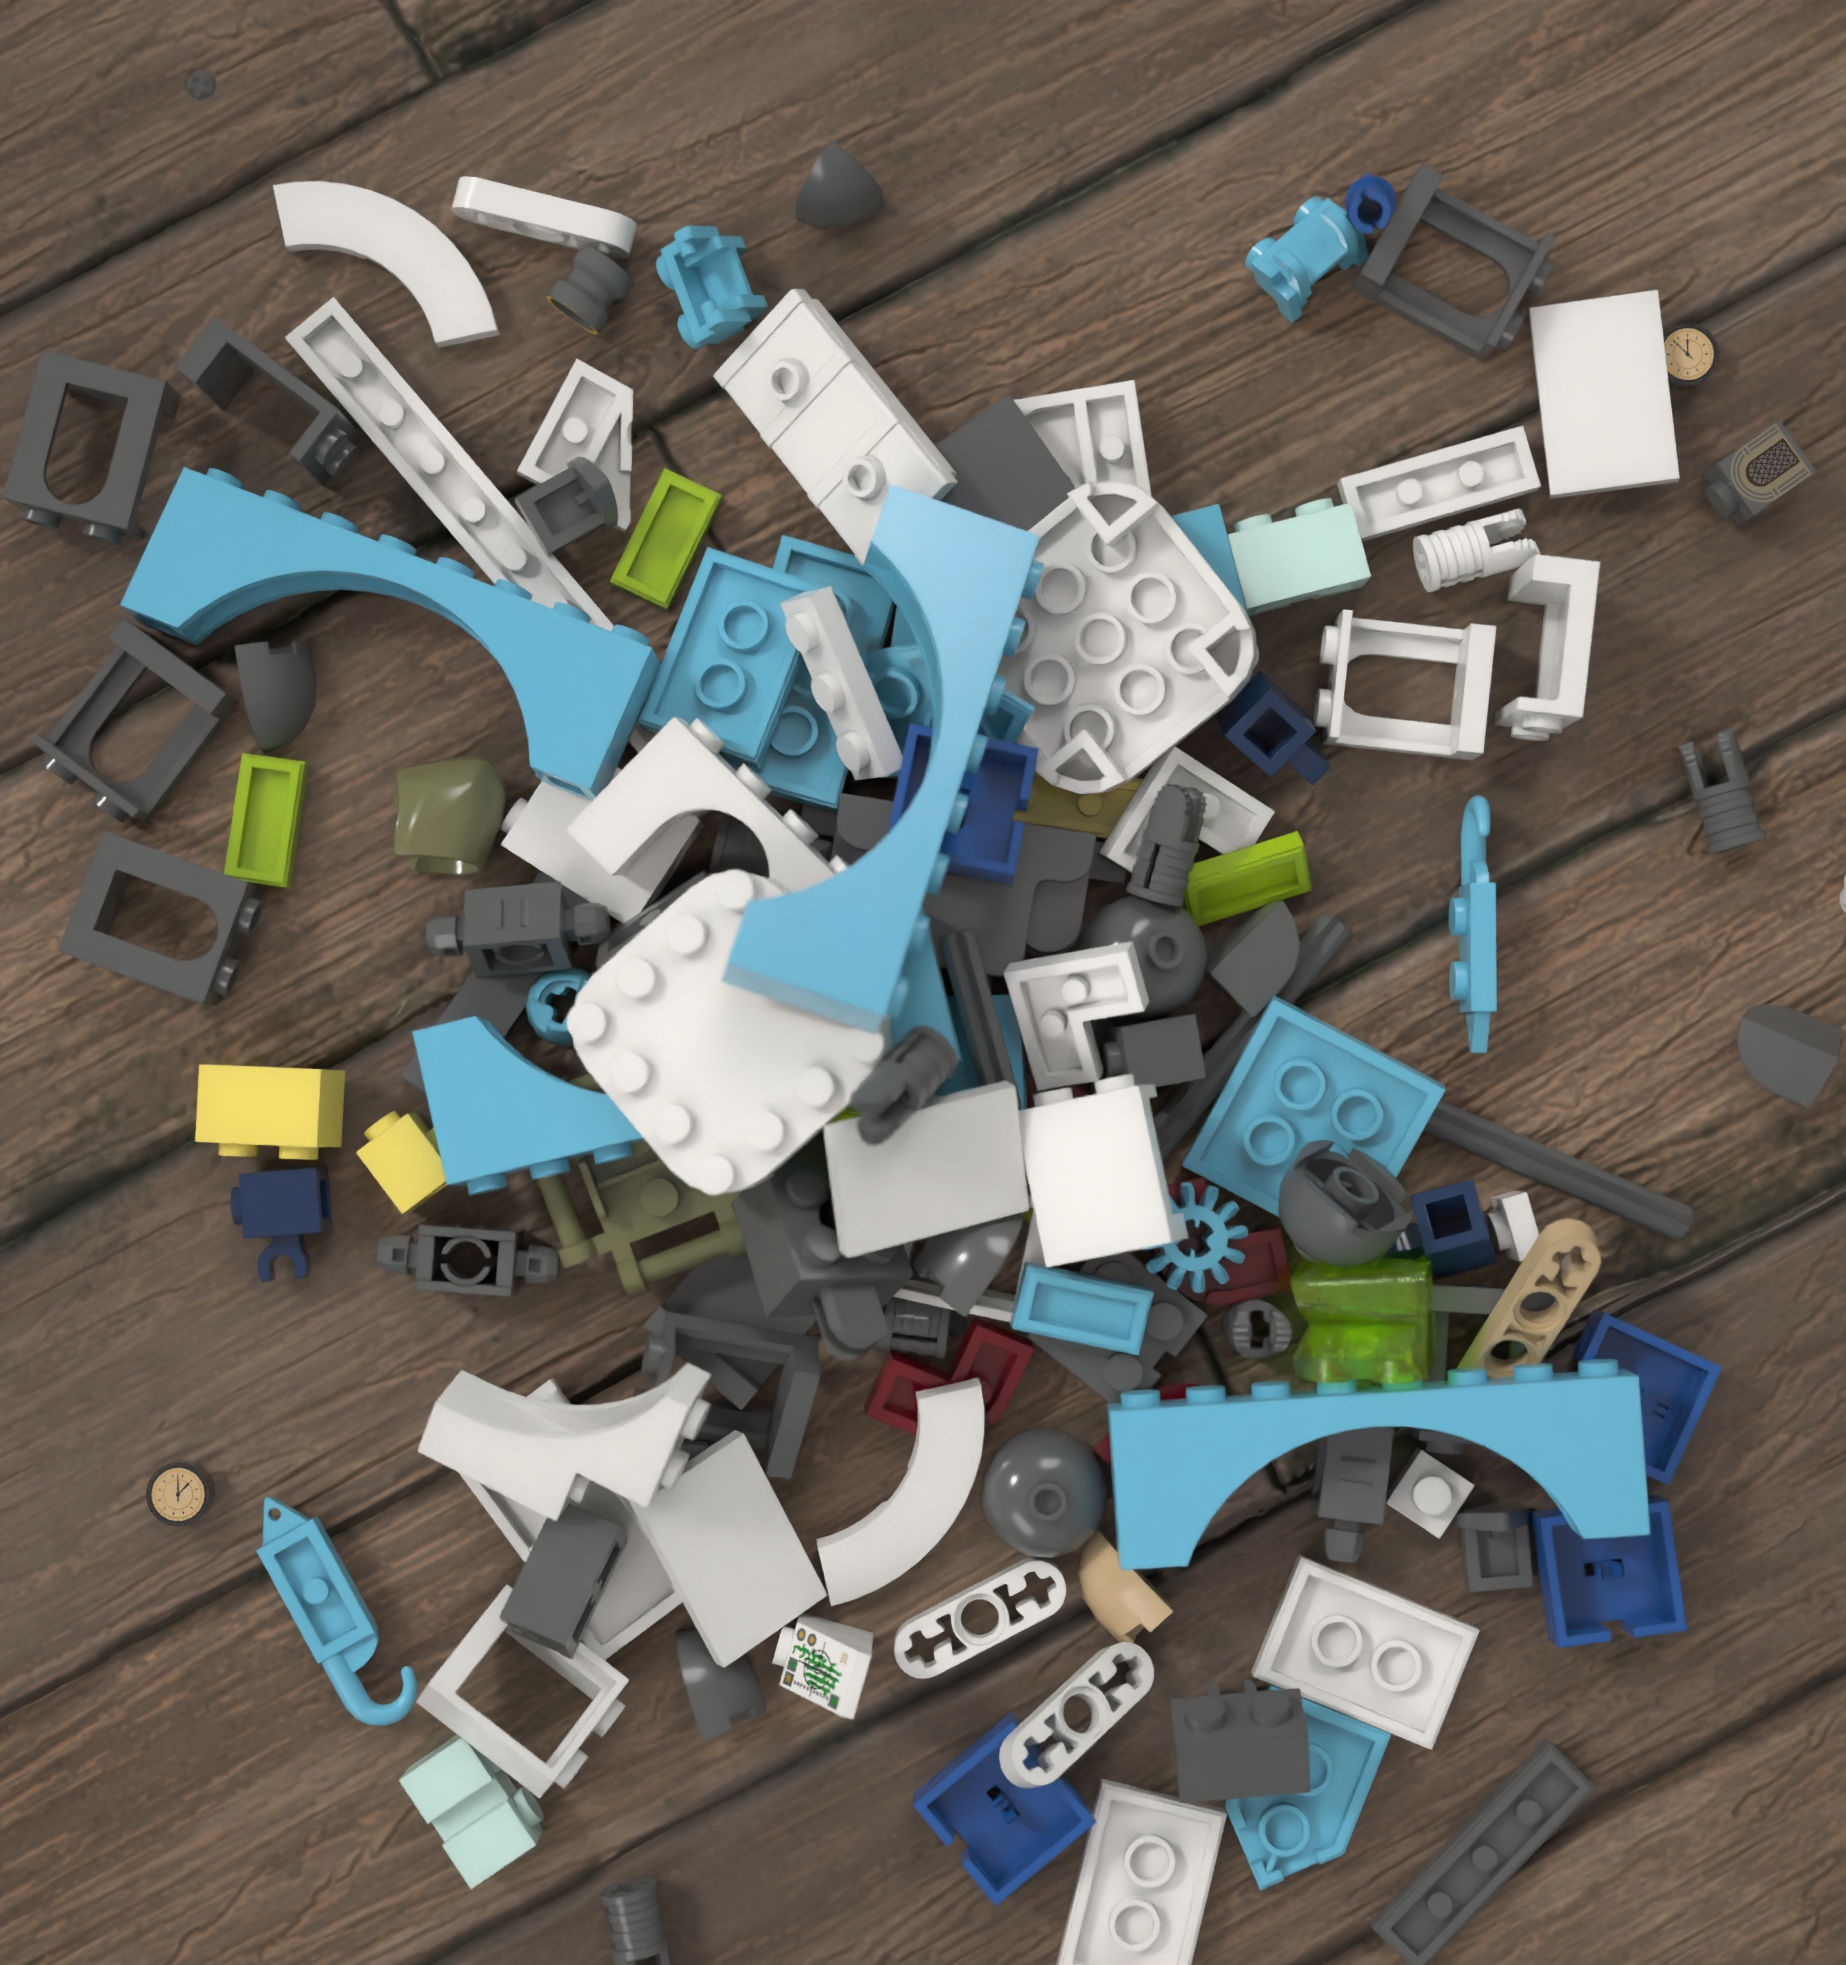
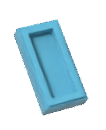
M1024 1262L1010 1325L1012 1329L1139 1355L1154 1292L1149 1287Z

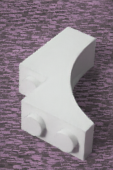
M687 1363L673 1377L641 1395L618 1402L598 1405H569L550 1403L521 1396L461 1370L436 1400L417 1451L556 1522L571 1500L580 1504L583 1503L594 1482L647 1508L661 1486L670 1490L675 1487L687 1464L690 1454L680 1450L685 1437L694 1440L708 1414L711 1404L701 1400L711 1374Z

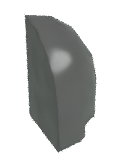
M830 140L816 160L801 188L795 208L796 219L818 230H827V227H846L854 223L861 225L870 220L884 207V195L880 185L853 156L833 140Z
M298 641L292 642L290 646L269 649L268 642L235 645L245 708L258 747L265 754L288 745L306 728L316 705V676L311 645Z
M1284 901L1272 902L1257 910L1236 926L1207 954L1208 963L1205 977L1218 989L1222 987L1237 1002V1006L1252 1018L1270 1002L1273 995L1276 996L1282 990L1295 970L1300 948L1296 921Z
M1761 1004L1750 1007L1742 1016L1736 1037L1740 1060L1755 1081L1775 1094L1811 1109L1839 1059L1842 1029L1806 1013L1784 1006Z
M1017 1213L931 1236L912 1262L916 1273L921 1278H927L928 1276L945 1287L939 1298L966 1317L1006 1259L1020 1232L1025 1215Z
M697 1628L676 1630V1646L682 1676L702 1741L732 1731L731 1723L748 1717L752 1719L758 1718L767 1710L756 1672L746 1653L723 1668L714 1662Z

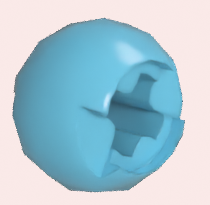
M572 966L570 970L545 972L536 979L529 989L526 1009L528 1021L537 1035L551 1044L563 1047L574 1046L573 1036L567 1028V1017L563 1024L559 1023L556 1020L559 1010L551 1006V1001L555 994L566 996L570 989L573 988L577 991L575 996L576 1002L578 994L593 976L585 969Z

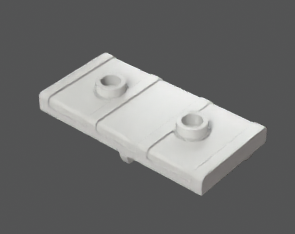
M792 289L713 375L720 386L729 393L755 426L767 446L773 449L803 487L815 507L821 510L847 543L862 566L864 565L890 484L940 501L958 483L955 479L957 474L821 302L818 299H812L805 289Z
M553 1377L527 1396L531 1399L550 1403L571 1405ZM459 1473L523 1561L526 1562L547 1517ZM594 1482L582 1504L571 1500L570 1504L620 1524L627 1539L623 1552L582 1637V1641L589 1649L603 1660H606L680 1605L682 1600L629 1502L630 1499Z

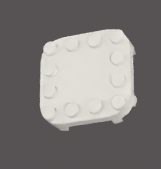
M1120 481L1087 482L1068 492V499L1028 531L1040 536L1033 559L1043 562L1044 566L1032 600L1020 597L1014 615L1026 620L1013 658L1002 654L996 671V675L1007 678L1005 690L1035 707L1031 718L1017 740V743L1020 745L1039 748L1035 771L1051 785L1083 795L1111 792L1135 779L1229 704L1249 682L1252 671L1259 660L1256 632L1242 605L1167 510L1139 486L1136 487Z
M728 870L724 873L713 874L687 890L590 978L578 994L575 1006L567 1016L568 1031L573 1036L574 1047L588 1072L669 1169L691 1187L701 1189L710 1195L750 1189L773 1177V1173L823 1130V1125L830 1124L852 1104L850 1099L851 1093L879 1062L883 1061V1058L891 1051L892 1047L889 1020L892 1017L889 1015H885L877 1033L874 1034L721 982L748 901L778 897L791 893L773 879L741 870Z

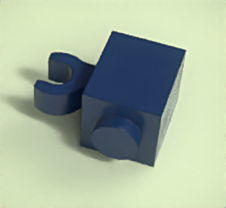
M1261 670L1216 715L1224 736L1270 777L1285 762H1288L1311 785H1314L1331 768L1325 761L1326 757L1308 741L1316 730L1306 711Z
M328 1166L239 1174V1187H233L231 1191V1213L234 1224L242 1225L243 1239L273 1236L272 1243L262 1251L257 1263L258 1274L262 1282L275 1280L274 1263L281 1254L287 1255L293 1260L295 1279H303L309 1276L311 1260L305 1248L304 1234L333 1230Z
M1473 1179L1411 1195L1410 1200L1416 1223L1409 1224L1394 1245L1381 1257L1385 1269L1390 1270L1409 1265L1425 1255L1435 1279L1497 1264L1498 1261L1484 1209Z

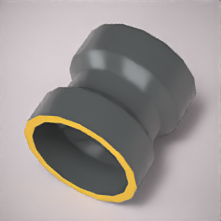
M584 244L572 259L573 270L567 279L557 281L546 297L554 307L585 330L598 335L609 320L608 309L614 300L625 298L634 285V280L610 258L593 247Z

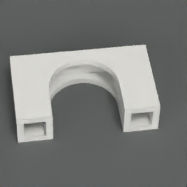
M674 716L565 829L612 876L624 875L675 822L687 815L705 810H718L728 813L750 827L765 850L769 864V879L777 881L791 893L823 882L850 867L838 855L829 863L811 845L818 835L793 810L790 809L784 816L777 812L764 799L772 791L771 788L746 764H743L736 771L718 753L725 746V743L699 718H696L689 725L684 719Z

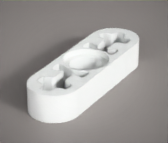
M468 176L459 178L451 208L455 215L479 225L580 249L582 245L586 244L605 256L614 258L629 257L637 227L635 221L614 211Z
M1028 1557L911 1617L900 1626L895 1636L894 1654L898 1665L905 1673L912 1677L920 1679L931 1678L1053 1615L1060 1609L1066 1596V1584L1060 1568L1047 1558ZM1035 1571L1040 1579L1051 1576L1055 1583L1047 1588L1049 1599L1038 1604L1033 1596H1028L1016 1602L1015 1607L1022 1616L1009 1620L1006 1602L995 1589L1003 1584H1007L1008 1593L1011 1597L1025 1589V1575L1027 1573ZM977 1599L991 1602L999 1613V1619L995 1628L983 1635L969 1632L961 1621L964 1607L969 1602ZM950 1614L953 1631L964 1646L953 1650L952 1641L949 1637L934 1647V1660L925 1663L920 1655L910 1658L906 1651L912 1647L911 1634L921 1630L923 1636L927 1639L944 1632V1624L938 1618Z
M1121 1642L1099 1650L1005 1738L1000 1748L999 1760L1006 1778L1018 1787L1034 1788L1052 1783L1150 1690L1154 1680V1667L1147 1652L1134 1643ZM1123 1661L1128 1663L1130 1670L1125 1676L1128 1683L1110 1688L1103 1694L1097 1686L1105 1684L1115 1675L1117 1671L1115 1664ZM1071 1696L1083 1699L1090 1708L1091 1723L1084 1733H1077L1071 1730L1064 1720V1705ZM1050 1735L1059 1742L1050 1745L1039 1755L1037 1760L1042 1769L1040 1767L1025 1768L1022 1761L1027 1757L1028 1751L1024 1745L1031 1746L1041 1743Z

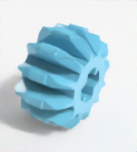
M1182 1182L1180 1184L1181 1205L1176 1206L1169 1195L1173 1214L1183 1212L1185 1222L1189 1220L1190 1224L1195 1227L1199 1226L1200 1220L1205 1224L1207 1231L1201 1236L1205 1247L1201 1252L1195 1254L1194 1250L1187 1247L1183 1254L1177 1247V1243L1181 1240L1141 1248L1149 1250L1160 1247L1161 1252L1152 1257L1145 1265L1151 1274L1161 1271L1170 1262L1173 1263L1166 1278V1286L1176 1290L1179 1287L1186 1270L1189 1271L1190 1285L1195 1293H1201L1205 1290L1206 1283L1203 1270L1206 1269L1210 1271L1215 1280L1224 1284L1229 1280L1227 1271L1218 1263L1222 1256L1239 1264L1245 1258L1241 1251L1227 1247L1228 1239L1247 1237V1227L1243 1225L1225 1227L1224 1225L1225 1221L1238 1212L1239 1206L1236 1202L1229 1201L1213 1212L1212 1209L1219 1189L1214 1186L1208 1185L1205 1188L1198 1205L1195 1204V1192L1190 1182Z

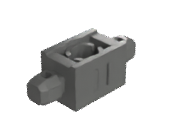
M561 881L464 890V918H460L458 914H452L433 919L427 923L426 940L430 952L440 957H461L465 951L477 978L572 969V942L578 941L579 946L599 943L610 937V915L607 907L599 903H576L574 908H569L562 890Z
M429 1222L419 1225L418 1242H414L413 1235H392L379 1240L377 1266L387 1272L410 1274L411 1268L416 1269L414 1290L451 1292L454 1295L466 1293L474 1294V1296L479 1294L511 1297L519 1293L520 1277H525L526 1283H549L558 1279L561 1260L557 1250L552 1247L530 1244L528 1250H522L524 1229L488 1227L485 1224L470 1226L465 1225V1223L457 1225ZM444 1237H455L448 1241L443 1248ZM491 1240L499 1241L498 1253L495 1245ZM468 1241L479 1246L484 1253V1257L491 1258L498 1255L497 1265L490 1264L484 1266L478 1276L469 1277L458 1271L454 1261L442 1263V1254L453 1253L462 1242ZM497 1266L496 1282L484 1281L492 1275ZM441 1269L446 1278H440Z
M1356 1379V1387L1377 1386L1376 1382ZM1375 1426L1353 1429L1318 1439L1310 1512L1318 1517L1332 1518L1331 1527L1324 1526L1323 1548L1327 1558L1330 1560L1355 1563L1361 1555L1365 1533L1359 1531L1360 1522L1383 1525L1394 1427Z

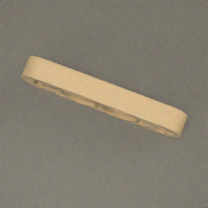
M1574 1219L1557 1220L1548 1225L1539 1234L1456 1369L1486 1368L1489 1378L1513 1376V1366L1541 1362L1596 1276L1601 1265L1597 1239L1589 1225ZM1574 1246L1580 1247L1581 1253L1570 1251ZM1557 1251L1568 1253L1561 1264H1559ZM1559 1268L1562 1278L1559 1275H1557ZM1535 1292H1546L1555 1296L1554 1303L1543 1311H1527L1520 1306L1526 1296ZM1503 1341H1518L1525 1346L1524 1351L1513 1359H1498L1490 1354L1495 1345Z

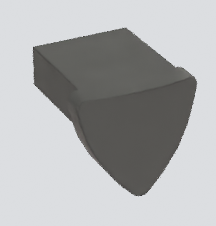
M578 456L567 462L568 469L519 495L515 499V503L546 556L553 554L601 526L607 531L618 524L617 503L609 479L593 462L584 457Z
M1489 1503L1464 1507L1458 1510L1453 1518V1524L1455 1527L1460 1528L1465 1589L1469 1592L1533 1587L1528 1524L1531 1522L1530 1506L1517 1503Z

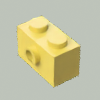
M199 1064L195 1142L219 1143L218 1155L258 1157V1145L279 1146V1158L318 1160L319 1147H342L345 1070Z

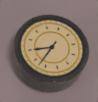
M1681 323L1669 328L1663 334L1670 388L1676 390L1693 389L1701 385L1713 374L1719 361V347L1710 331L1698 324Z
M190 1460L173 1461L159 1468L150 1478L146 1489V1500L151 1513L160 1522L174 1527L187 1526L202 1518L210 1510L215 1497V1485L210 1473L202 1465Z

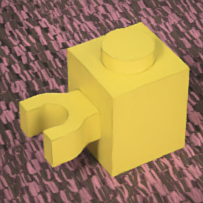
M392 1111L364 1132V1135L370 1142L356 1153L402 1214L415 1211L448 1186L434 1128L430 1130L418 1113H407L400 1118L396 1111Z

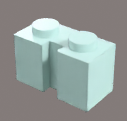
M1331 498L1320 499L1295 508L1296 517L1272 523L1270 514H1264L1241 520L1233 525L1235 533L1228 534L1227 536L1249 616L1287 607L1291 603L1310 598L1314 600L1363 587L1370 579L1371 574L1352 503L1334 507Z
M458 1734L409 1766L399 1779V1782L427 1824L432 1822L444 1840L443 1848L470 1889L536 1846L544 1831L539 1822L544 1820L542 1810L529 1790L525 1787L517 1790L504 1770Z

